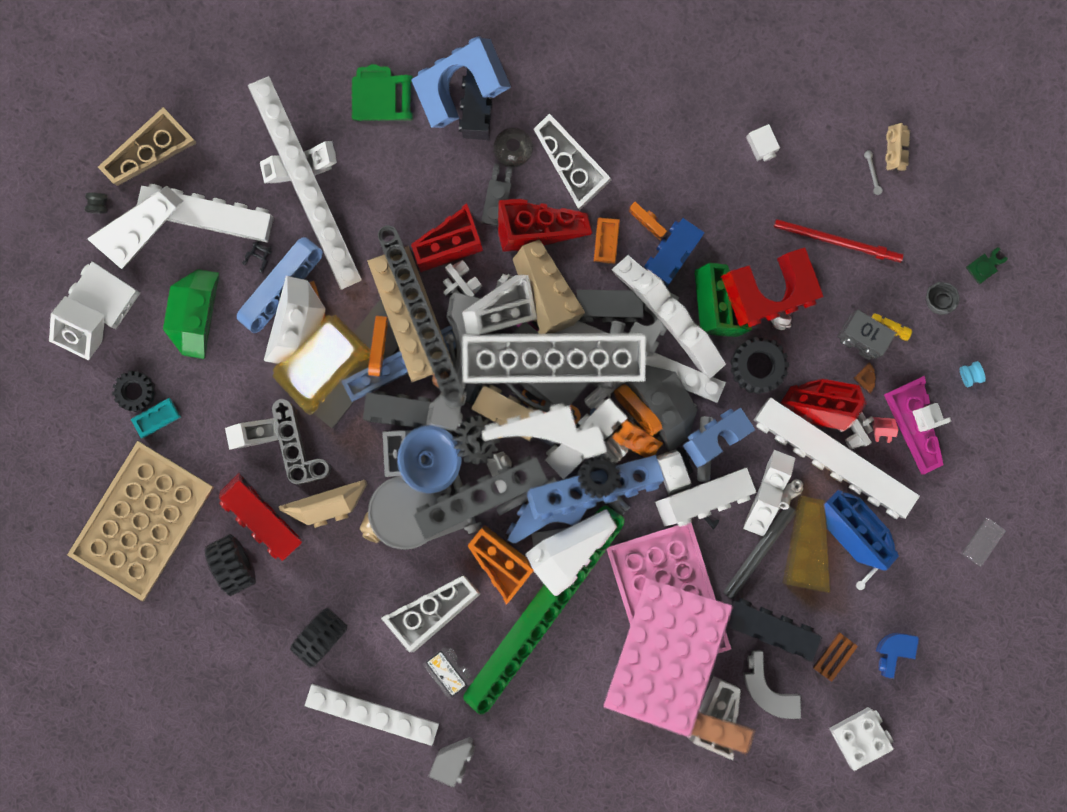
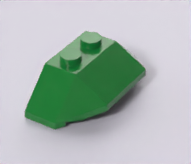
M197 269L170 286L163 330L183 356L205 359L219 279L218 272Z

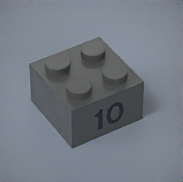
M856 310L849 315L837 337L841 339L840 343L850 349L852 346L860 350L859 354L862 357L871 360V358L876 359L884 355L896 332L860 310Z

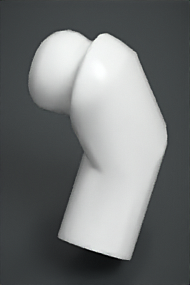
M795 479L785 486L780 502L781 509H788L791 499L801 494L803 491L801 480Z

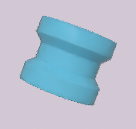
M978 361L973 362L971 366L960 367V374L966 387L973 386L975 382H985V373Z

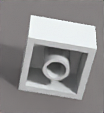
M65 296L51 313L49 342L89 360L102 343L105 315Z

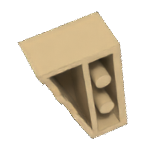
M491 384L489 388L483 386L471 408L500 426L508 424V419L520 416L521 420L529 418V413L538 411L531 406L528 409L520 405V400L511 395L508 398L501 395L502 390ZM520 436V437H522V438L528 440L529 442H530V440H531V438H532V437H528V436Z

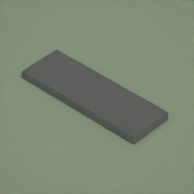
M381 299L298 400L332 429L355 402L351 401L341 381L369 367L376 316L388 317ZM389 319L383 360L392 356L399 348Z

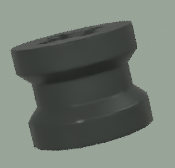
M85 194L87 200L85 212L107 213V207L105 206V202L108 200L107 194Z

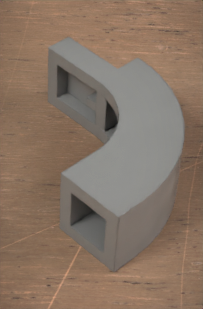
M751 650V655H748V669H752V672L743 673L746 688L752 699L762 709L774 716L786 719H801L800 695L779 694L770 690L764 680L763 651Z

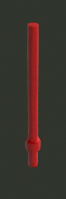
M776 219L774 223V228L875 255L874 258L884 260L885 258L900 263L903 259V254L887 250V247L878 245L875 247Z

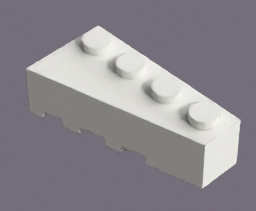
M549 114L534 128V131L576 206L581 210L611 181V178Z
M744 468L692 489L674 494L671 497L658 500L655 503L664 527L676 523L681 527L691 523L690 518L697 515L701 519L712 515L710 510L718 508V511L730 508V503L736 500L738 504L750 500L749 495L756 493L748 469Z
M462 576L381 619L409 652H415L481 593L467 577Z

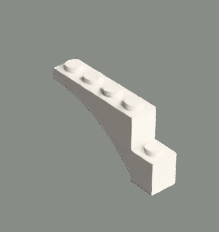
M563 403L550 407V412L534 411L529 413V418L521 420L520 416L508 419V424L499 426L498 423L485 426L486 430L482 431L484 441L510 436L548 439L583 454L584 459L607 452L600 427H594L593 423L580 426L581 431L577 432L570 406L564 407Z

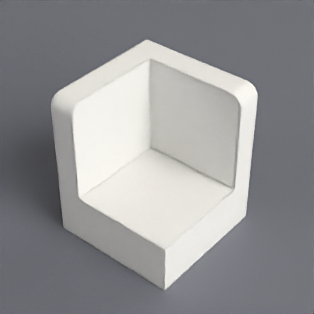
M938 403L912 411L920 432L951 422L950 417L943 418Z

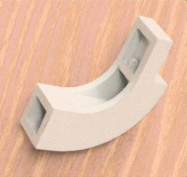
M325 141L310 150L304 151L314 175L332 169L331 165L337 163L332 141ZM280 155L270 156L260 162L264 183L291 181Z

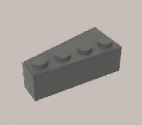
M375 391L374 394L366 393L363 420L411 428L426 426L431 398L418 397V400L409 399V395L396 394V397L387 396V392Z

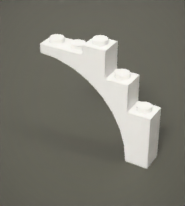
M629 255L612 269L614 274L657 316L682 346L695 366L709 379L726 365L708 334L693 322L685 307L670 295L662 280L650 270H645Z

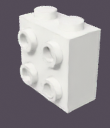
M869 707L829 728L850 768L854 771L894 750L891 746L893 742L891 735L887 730L883 731L880 725L883 722L876 710L873 711Z

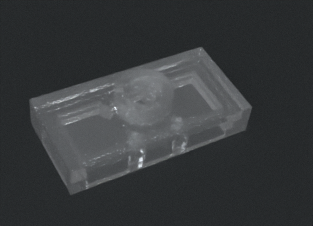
M985 518L961 554L981 567L1006 530L989 518Z

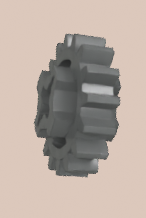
M481 416L466 417V421L461 422V428L454 430L458 433L457 437H453V440L457 441L454 449L460 450L458 457H464V462H471L472 464H479V462L487 463V459L493 458L491 452L498 451L495 443H500V440L491 439L484 441L482 431L486 430L485 426L494 424L488 423V418H481Z

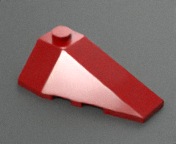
M524 199L499 200L498 235L502 251H518L523 245L540 240L543 245L591 235L592 230L588 214L565 208L560 210L547 207V204L542 203L536 205L528 203V200Z

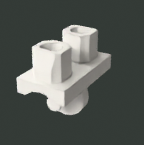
M462 260L453 266L451 263L446 266V272L455 283L452 284L449 278L443 281L447 287L443 292L445 296L451 293L452 295L459 293L457 290L459 288L464 295L475 297L474 294L480 290L482 285L476 277H473L467 283L461 278L470 271L465 262Z
M861 412L858 419L849 426L854 433L845 439L850 450L872 443L866 432L870 433L873 431L869 424L874 421L872 416L866 419L863 412Z

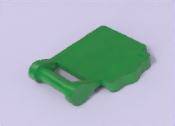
M376 64L368 67H359L357 69V77L352 78V119L354 121L413 120V113H411V79H413V76H391L389 67H380ZM396 83H402V112L396 113Z

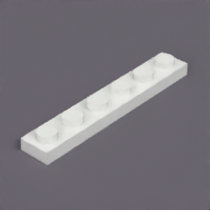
M311 684L305 703L306 707L431 746L439 723L315 684Z

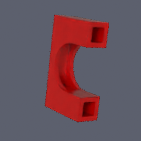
M805 247L788 252L777 258L786 283L785 295L780 302L769 300L760 292L750 265L732 270L721 276L739 326L748 324L749 327H753L762 323L760 319L767 318V321L780 317L779 313L785 311L786 315L799 311V306L803 305L804 309L817 305L816 300L824 297Z

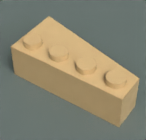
M537 240L523 245L514 256L513 262L518 275L529 276L537 316L534 322H537L540 329L538 333L554 334L574 326L585 311L542 242Z

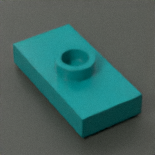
M168 398L133 417L131 421L140 438L143 439L181 418L172 399Z

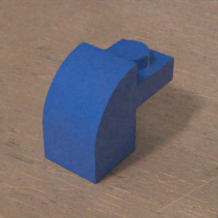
M892 633L882 638L876 648V652L884 654V658H880L878 666L882 676L894 678L897 656L915 659L919 637L903 633Z

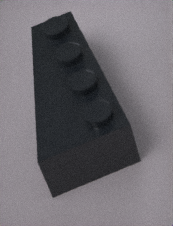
M742 598L739 599V602L732 601L731 606L733 608L727 627L813 662L822 636L813 633L814 628L803 623L801 627L792 624L793 619L781 615L780 619L772 616L773 611L764 607H760L759 610L752 608V602Z

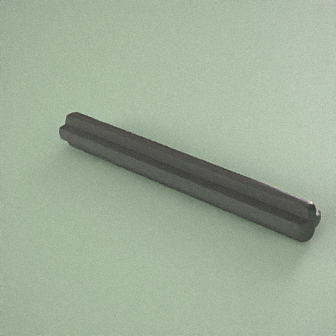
M789 506L788 509L782 510L725 588V595L731 599L737 595L796 514L794 508Z

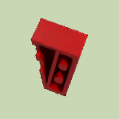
M467 203L454 215L447 217L435 229L432 228L411 244L421 272L483 251Z

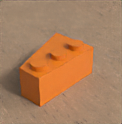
M486 525L479 530L468 545L507 605L534 571L528 558Z

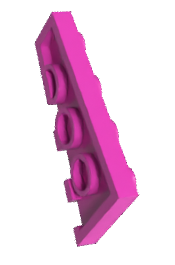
M925 376L884 394L921 475L944 465L938 437L935 435L934 428L920 432L912 412L930 404L929 395L925 389Z

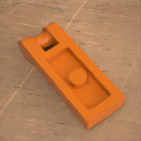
M628 420L623 422V427L619 433L616 432L612 437L620 445H624L645 458L654 456L663 444L657 437L648 434L647 431Z

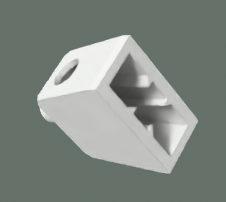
M676 449L656 456L669 496L690 489L691 482L681 454Z

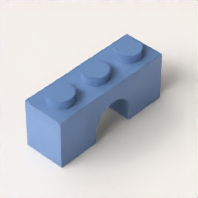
M742 408L734 412L732 409L727 410L720 415L722 420L717 422L714 419L704 426L706 430L702 433L697 430L688 436L690 441L685 443L683 447L697 468L723 452L717 441L718 435L724 437L731 446L755 430Z

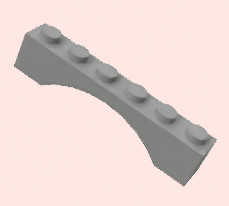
M454 293L450 296L446 318L451 325L456 344L454 370L466 400L464 388L465 383L468 382H463L462 334H466L462 312L481 298ZM451 392L448 398L456 399L460 393ZM441 393L430 403L426 426H436L449 431L456 430L457 426L459 427L462 422L461 406L458 408L447 406Z

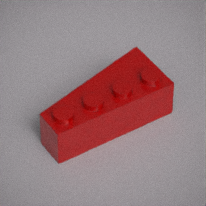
M238 473L220 490L219 499L221 502L219 504L227 512L232 511L237 516L235 520L243 528L247 526L253 532L251 536L258 543L263 542L268 547V553L274 559L279 557L283 561L302 543L301 538L281 517L277 518L275 516L276 512L267 502L264 501L262 503L260 501L261 497L252 486L248 485L246 487L242 483L244 478Z

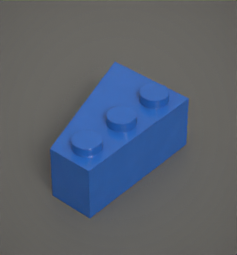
M684 218L680 222H674L668 231L671 233L667 241L664 238L656 248L659 252L655 258L650 257L644 265L647 271L650 270L662 280L666 288L704 235L702 230Z

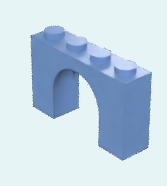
M480 36L475 37L469 41L467 46L453 50L451 52L452 55L435 61L433 67L419 71L418 76L411 79L431 127L443 128L459 118L450 96L449 84L455 71L463 66L467 67L474 75L483 97L494 98L511 88L491 39L481 38Z

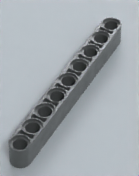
M383 226L378 231L379 242L447 406L458 408L462 406L465 400L459 379L398 232L393 226ZM387 236H394L393 240L389 242L384 241ZM395 255L402 256V258L398 261L392 260L393 256ZM403 274L410 275L407 280L400 279ZM412 293H417V294H418V296H417L416 299H413V300L408 299V296H409L410 294H412ZM426 313L425 318L416 319L417 314ZM427 332L434 333L431 339L423 338ZM435 352L443 353L439 359H433L432 355ZM443 372L451 373V376L447 379L440 378ZM451 392L460 393L456 399L448 398Z

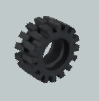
M128 371V373L121 374V377H117L115 380L117 383L113 384L112 388L115 389L112 395L115 396L114 400L121 408L134 412L142 411L150 406V402H153V395L156 393L154 391L155 385L151 382L150 377H147L145 374ZM132 383H138L142 388V394L136 400L129 399L126 394L127 387Z
M595 455L591 459H587L578 472V482L581 483L579 487L585 489L584 493L586 495L589 493L591 494L590 497L595 498V496H598V499H601L603 496H609L617 488L621 475H619L620 469L616 468L617 463L610 461L612 458L607 457L605 459L604 455L599 457ZM595 469L603 470L607 474V482L603 485L594 483L591 479V472Z

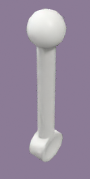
M874 567L862 581H858L856 583L857 589L863 590L865 583L878 568Z

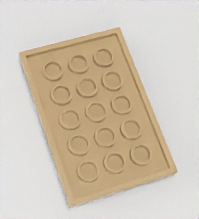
M137 441L67 555L139 600L145 601L214 486L140 441Z

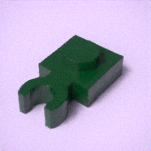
M1000 247L992 250L989 258L984 253L966 266V269L978 284H981L998 271L994 265H1001L1007 261V257L1001 260L996 258V253L1001 250Z

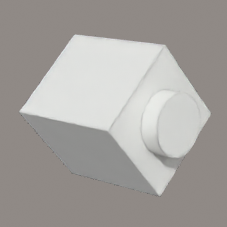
M769 124L750 132L746 137L757 161L763 159L765 162L776 157L775 153L778 152L780 147Z

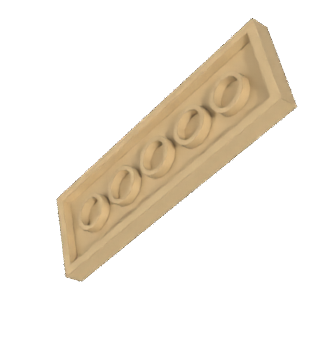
M409 246L404 247L410 264L415 273V276L420 285V288L422 290V293L427 302V305L430 309L434 322L437 326L439 334L442 338L444 346L447 350L446 344L444 342L443 336L441 334L440 328L438 326L437 320L435 318L434 312L432 310L431 304L429 302L428 296L426 294L425 288L423 286ZM385 255L368 260L367 262L411 381L414 382L433 375ZM395 255L393 256L392 260L398 261L402 258V256ZM403 274L400 279L407 280L410 275ZM412 293L408 296V299H416L418 294ZM426 313L417 314L416 319L425 318ZM427 332L423 338L431 339L434 333ZM435 352L432 358L439 359L443 353Z

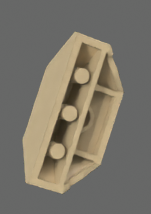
M362 480L281 505L279 509L306 525L314 524L315 528L327 525V520L335 518L336 521L349 518L348 513L353 512L367 486V481Z

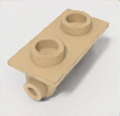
M903 123L888 127L886 135L888 141L886 154L887 170L897 168V170L903 171L906 170V166H909V151L902 150V146H909L910 130Z

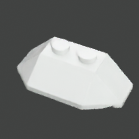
M286 276L264 361L287 365L315 350L325 307L307 280Z

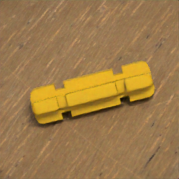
M876 313L871 316V318L895 331V336L899 335L900 339L908 341L911 337L912 329L906 326L901 327V324L890 319H882V316Z

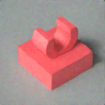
M873 417L872 428L875 441L879 442L880 436H886L887 443H891L892 437H897L898 434L896 420L893 418Z

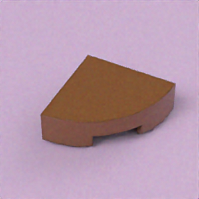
M870 362L853 378L869 394L873 391L876 380L875 370Z

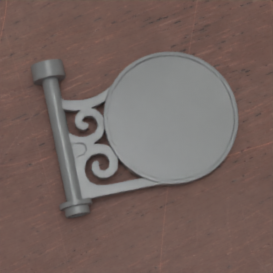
M459 474L453 482L454 495L459 494L457 489L463 487ZM402 476L391 478L382 483L373 493L368 506L369 524L376 537L384 544L402 550L417 548L430 540L463 528L470 534L480 530V525L482 524L481 522L476 523L475 518L471 517L424 539L414 517V514L418 513L416 508L427 503L430 507L437 504L436 499L442 497L441 491L437 493L419 492L411 488ZM450 486L446 488L444 494L451 492ZM462 499L455 500L453 509L459 513L463 512L466 508V503ZM436 509L432 514L436 522H441V518L444 520L446 516L442 509Z

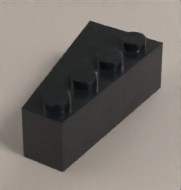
M467 68L466 76L462 78V89H465V95L461 97L460 103L463 117L459 119V132H462L464 139L489 140L492 98L482 96L474 75Z

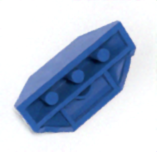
M837 490L824 504L827 529L857 562L886 571L899 557L898 552L895 550L890 530L860 497Z

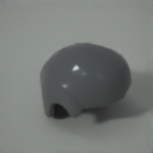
M937 282L928 288L925 301L933 313L946 315L958 307L960 295L957 288L952 284Z

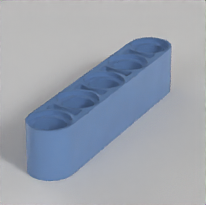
M303 237L299 239L237 313V320L252 333L261 331L277 312L286 276L305 279L322 258L323 251L308 238Z

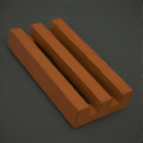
M839 632L813 668L832 682L858 646ZM843 640L842 645L822 670L820 668L839 641ZM849 645L850 648L829 675L828 671Z

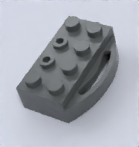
M523 322L513 334L539 333L527 322ZM505 382V384L517 398L527 405L544 412H550V407L563 403L564 407L570 406L590 382H518L530 394L546 402L544 406L524 397L510 382Z

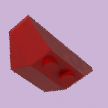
M819 379L804 383L799 387L798 385L791 386L781 401V405L810 424L845 431L856 421L866 405V400L859 385Z

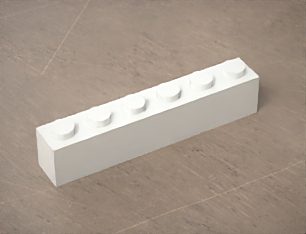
M149 184V187L141 185L137 205L161 190L162 187L155 184ZM171 188L183 202L167 221L268 243L274 218L269 214V210L256 207V210L247 209V205L235 203L232 206L226 204L225 200L213 198V201L205 200V196L196 193L187 196L183 195V191Z

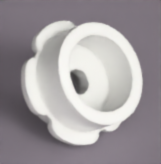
M785 312L779 313L780 317L771 320L773 326L779 330H785L792 325L790 324L792 317L789 314L786 315Z

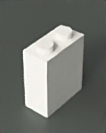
M91 262L90 265L87 264L81 272L82 277L78 283L75 282L70 287L68 298L104 314V323L117 329L140 295V292L98 264Z

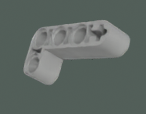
M284 399L277 400L273 404L272 413L289 481L294 484H304L327 478L330 475L331 466L326 460L315 459L307 461L294 405ZM282 404L289 408V410L285 411L286 418H291L292 421L280 422V420H285L284 414L279 412ZM288 425H291L294 429L291 437H286L283 433L284 428ZM295 446L299 450V455L297 458L291 459L288 451L291 447ZM318 463H323L326 467L323 475H317L315 472V466ZM297 468H301L304 472L303 478L299 481L293 476Z

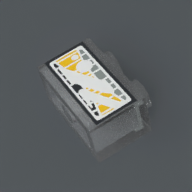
M444 646L424 661L423 666L450 700L471 684L469 678L472 675L465 666L460 667L457 663L458 656L451 647L447 649Z

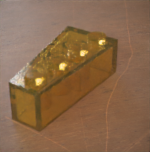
M798 496L782 583L830 593L824 500Z

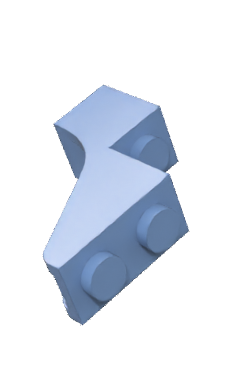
M557 498L553 505H559V500ZM523 503L517 513L520 519L517 524L512 522L506 532L509 535L507 540L517 543L551 522H564L573 526L580 522L586 509L584 507L575 508L576 511L571 514L563 515L561 512L554 514L555 517L542 521L541 518L534 520L530 504L526 505Z

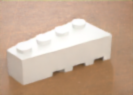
M165 186L95 232L88 240L122 269L180 206L183 200L168 186Z
M603 398L594 406L596 411L591 416L586 414L578 424L583 426L593 423L594 427L599 426L604 441L628 416L610 398L607 400ZM555 444L546 452L548 457L545 459L564 479L584 460L583 454L568 446L561 444L558 447Z

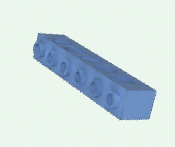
M656 455L617 465L616 468L620 469L619 475H621V479L619 481L622 484V488H616L609 496H603L601 499H598V496L592 498L590 497L591 494L588 493L586 495L584 493L585 489L579 487L581 484L578 482L579 476L530 489L527 493V498L534 520L541 518L542 521L554 518V514L562 512L563 515L575 512V508L584 507V509L595 507L597 502L611 503L618 500L617 497L622 495L629 498L639 494L638 491L646 489V492L658 489L664 478ZM603 470L591 472V479L594 483L603 485L607 482V474ZM633 474H639L642 477V482L635 481ZM570 491H577L580 499H573ZM549 497H556L559 500V505L551 504Z

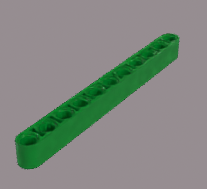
M609 506L601 507L596 514L608 510L617 528L603 546L594 551L589 558L591 560L587 566L583 565L576 574L578 578L564 591L554 596L545 584L542 586L466 690L463 697L464 701L478 714L482 715L490 710L624 526V517Z

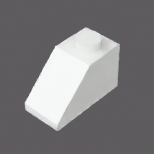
M274 418L239 423L225 428L229 450L279 440Z

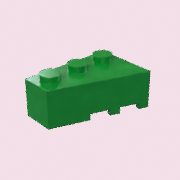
M708 263L695 270L700 328L708 335L738 337L752 331V327H749L748 324L739 326L721 276L730 272L728 265Z

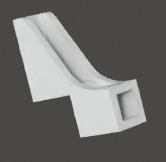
M774 450L767 463L764 477L743 529L764 537L780 507L783 490L792 474L794 457Z

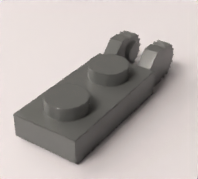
M494 164L481 220L482 224L498 226L499 200L509 199L512 166H508L506 169L505 182L497 181L500 164Z

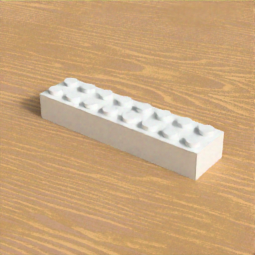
M643 333L462 334L463 382L645 381V335Z

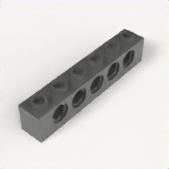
M529 455L519 460V465L512 469L510 465L499 469V475L493 478L487 475L478 479L479 484L474 487H470L468 484L457 489L459 493L450 497L448 493L436 499L438 503L431 507L427 503L416 508L418 513L414 514V517L424 539L548 482L537 458L531 459ZM517 471H523L527 476L526 481L522 484L514 480V474ZM498 480L506 483L507 488L503 493H497L493 488L494 483ZM476 490H483L486 493V500L484 502L477 503L473 499V494ZM462 499L466 503V508L463 512L459 513L453 509L455 500ZM436 509H442L445 512L446 516L442 522H436L432 517Z

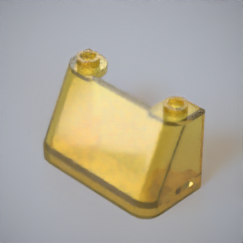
M327 315L320 322L322 326L285 363L281 361L272 370L274 372L272 377L309 415H312L319 408L318 401L323 402L325 397L355 367L360 365L358 361L362 362L364 359L367 361L370 358L371 349L337 315L332 317Z

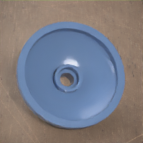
M422 426L411 431L405 437L398 452V467L401 476L411 488L423 493H437L446 489L454 482L460 470L461 457H458L460 450L454 449L457 442L453 440V436L440 427ZM422 456H425L426 459L424 463L421 461Z

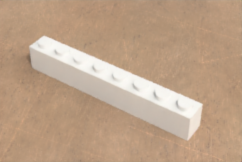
M771 397L766 400L753 420L758 423L756 425L758 429L764 433L770 431L776 435L774 439L784 446L787 443L794 447L793 452L802 458L808 456L813 460L812 464L820 470L826 468L832 472L830 474L832 478L839 482H842V480L850 484L848 487L850 490L859 495L861 492L868 496L867 501L877 507L882 505L887 509L886 513L895 519H898V517L906 518L920 497Z

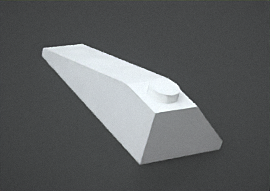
M604 510L543 540L527 552L526 556L534 572L552 594L557 596L574 583L578 578L576 574L583 565L587 566L591 561L589 559L596 549L603 546L617 526L608 510Z

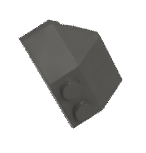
M645 365V381L627 382L633 392L660 420L662 430L657 433L667 450L671 451L688 440L697 408L676 372Z

